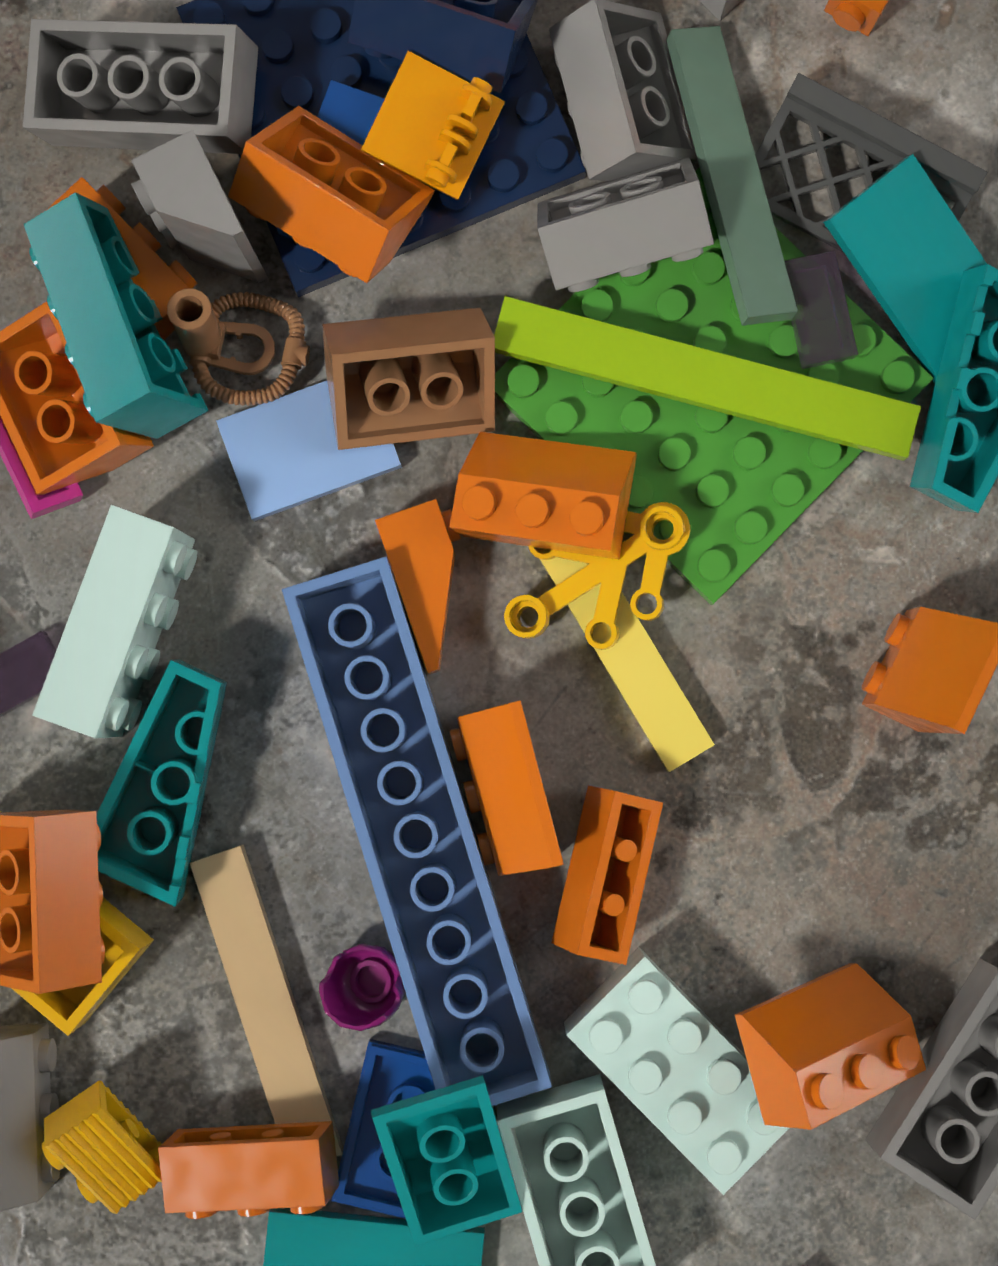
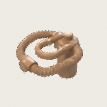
M194 288L180 290L169 300L167 314L184 352L190 356L189 364L193 367L192 371L195 373L194 378L197 379V384L201 385V389L205 390L206 394H210L211 397L219 401L222 400L223 403L228 402V404L236 406L239 404L249 406L251 404L256 405L258 403L261 405L269 401L273 402L274 398L279 399L280 395H285V390L288 391L290 385L294 383L298 370L302 366L308 365L310 346L306 345L307 343L304 341V319L301 318V313L298 312L297 308H293L287 302L273 299L266 295L249 294L248 292L243 294L239 292L238 294L232 293V295L226 294L225 297L220 296L219 299L214 300V303H210L208 297L202 291ZM240 306L264 310L265 312L269 311V313L285 318L288 323L289 337L286 338L281 361L283 369L281 374H279V378H276V381L270 384V387L267 386L266 389L242 390L241 392L240 390H230V388H226L218 384L217 381H214V378L211 377L208 371V367L213 366L243 375H255L265 371L275 357V342L271 334L264 327L250 323L222 322L218 319L223 312L230 308L233 309ZM225 334L236 335L239 340L243 338V335L259 338L264 344L262 357L253 363H244L237 361L233 356L230 359L220 356Z

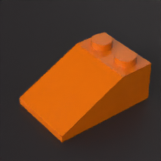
M921 606L906 610L904 615L898 613L885 635L884 641L890 644L882 662L875 661L863 681L862 690L866 691L867 694L862 705L917 732L965 734L998 665V623Z

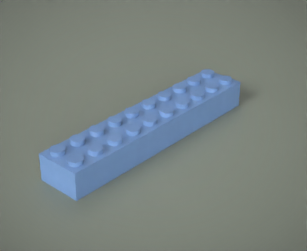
M387 556L282 589L435 1089L437 1090L483 1075L492 1106L551 1088V1077L489 875L484 865L479 843L406 609Z

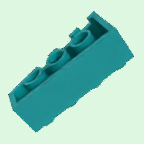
M75 192L23 224L31 244L29 248L30 257L42 274L49 293L47 296L48 306L60 323L67 342L65 344V353L70 363L78 372L84 389V405L89 414L95 419V422L158 439L209 411L200 393L190 396L180 376V373L188 368L179 350H170L155 326V323L163 318L154 300H151L148 294L140 286L134 284L132 280L140 272L108 208Z
M989 264L963 271L910 483L911 488L953 510L979 513L998 477V269Z
M180 659L170 660L96 814L97 825L101 832V846L98 851V872L175 907L184 897L227 687V681Z

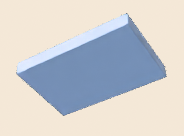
M327 380L282 396L273 402L269 401L268 403H263L216 420L249 514L254 522L402 468L394 444L338 450Z

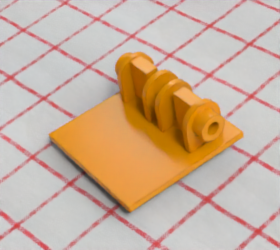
M407 51L361 151L458 200L505 101L490 94L493 87L488 82L473 77L471 83Z

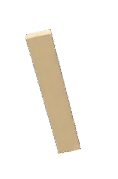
M244 844L191 862L190 866L275 1124L333 1121L336 1157L342 1155L344 1148Z

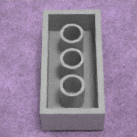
M31 19L23 128L52 146L152 150L193 130L205 153L242 154L245 143L251 138L258 46L237 25Z
M979 959L921 1052L926 1070L899 1085L865 1139L881 1159L974 1220H976L998 1185V967L982 959Z

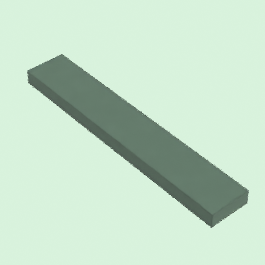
M720 26L671 29L666 42L741 325L791 320L798 312L721 28Z

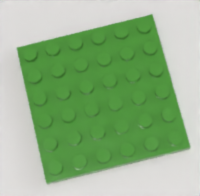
M700 167L695 172L700 183L714 244L703 247L704 252L690 260L675 262L669 257L650 263L651 268L635 276L621 277L620 273L617 272L600 277L597 285L587 290L575 292L559 309L567 313L908 403L933 379L924 368L776 227L798 312L791 320L742 326ZM513 357L495 373V396L540 440L637 453L628 511L641 514L648 506L654 503L668 502L675 504L685 512L690 522L689 540L682 550L668 557L667 563L710 605H713L863 451ZM666 520L658 522L654 527L655 537L660 540L668 539L673 534V524Z

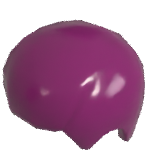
M365 943L343 950L342 953L337 954L333 958L325 977L319 983V994L324 1012L340 1027L357 1031L380 1026L389 1020L399 1009L405 995L404 985L395 956L385 947Z

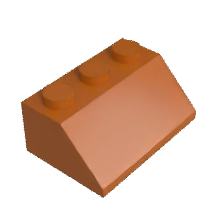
M297 106L246 141L228 197L244 206L254 217L266 220L292 236L293 240L299 245L313 249L332 261L345 274L357 277L368 283L391 262L431 200L435 190L410 175L361 151L363 145L304 108Z
M47 301L0 331V416L36 494H46L113 471L154 447L150 437L96 423L95 419L89 414L83 402L84 389L78 372L70 363L65 353V344L67 342L60 323L52 314Z
M479 432L458 474L449 528L468 538L619 560L637 453Z
M521 700L457 717L459 728L450 730V735L457 761L468 759L473 780L463 782L471 814L479 811L482 812L487 831L477 834L484 865L495 863L498 876L564 865Z
M46 810L0 812V986L42 994L102 983L101 965L105 958V946L100 936V907L103 902V889L98 877V851L101 846V832L97 825L96 811Z
M849 963L735 1014L764 1125L812 1130L926 1070L912 1016L857 963Z

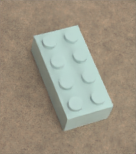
M114 505L110 506L32 716L95 739L122 737L125 729L128 731L132 730L142 707V701L136 699L144 679L150 680L159 663L160 650L155 649L162 629L169 630L178 611L179 601L174 599L181 579L187 580L190 577L196 563L197 550L192 549L195 542L194 538L172 526Z
M640 947L628 957L626 965L621 964L564 1021L566 1035L723 1195L789 1129V1127L764 1125L745 1054Z
M598 1074L498 1104L497 1122L538 1265L656 1266L601 1075Z

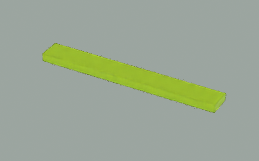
M507 296L504 297L494 334L495 353L902 461L909 456L921 409L919 405Z

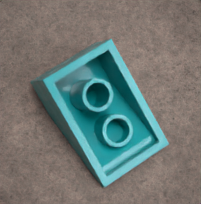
M483 1075L371 1110L372 1119L415 1246L523 1212Z

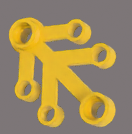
M668 502L654 503L648 506L641 514L628 511L624 532L634 535L622 542L619 560L557 550L541 554L535 547L528 546L532 555L541 560H551L558 557L589 565L538 598L531 595H520L512 599L504 613L507 628L518 637L526 639L536 638L547 629L551 615L601 584L594 617L586 626L585 638L592 647L600 650L613 647L619 638V629L615 621L627 566L646 554L641 588L632 595L630 607L633 614L641 620H655L662 614L664 609V600L660 593L668 557L682 550L690 537V522L687 515L681 508ZM663 520L671 522L674 527L673 534L665 540L656 538L654 535L655 525ZM646 594L653 595L657 601L656 609L650 614H642L637 606L640 597ZM527 608H534L538 613V621L534 626L526 628L521 623V613ZM606 623L611 629V637L603 644L597 643L593 638V630L598 624Z

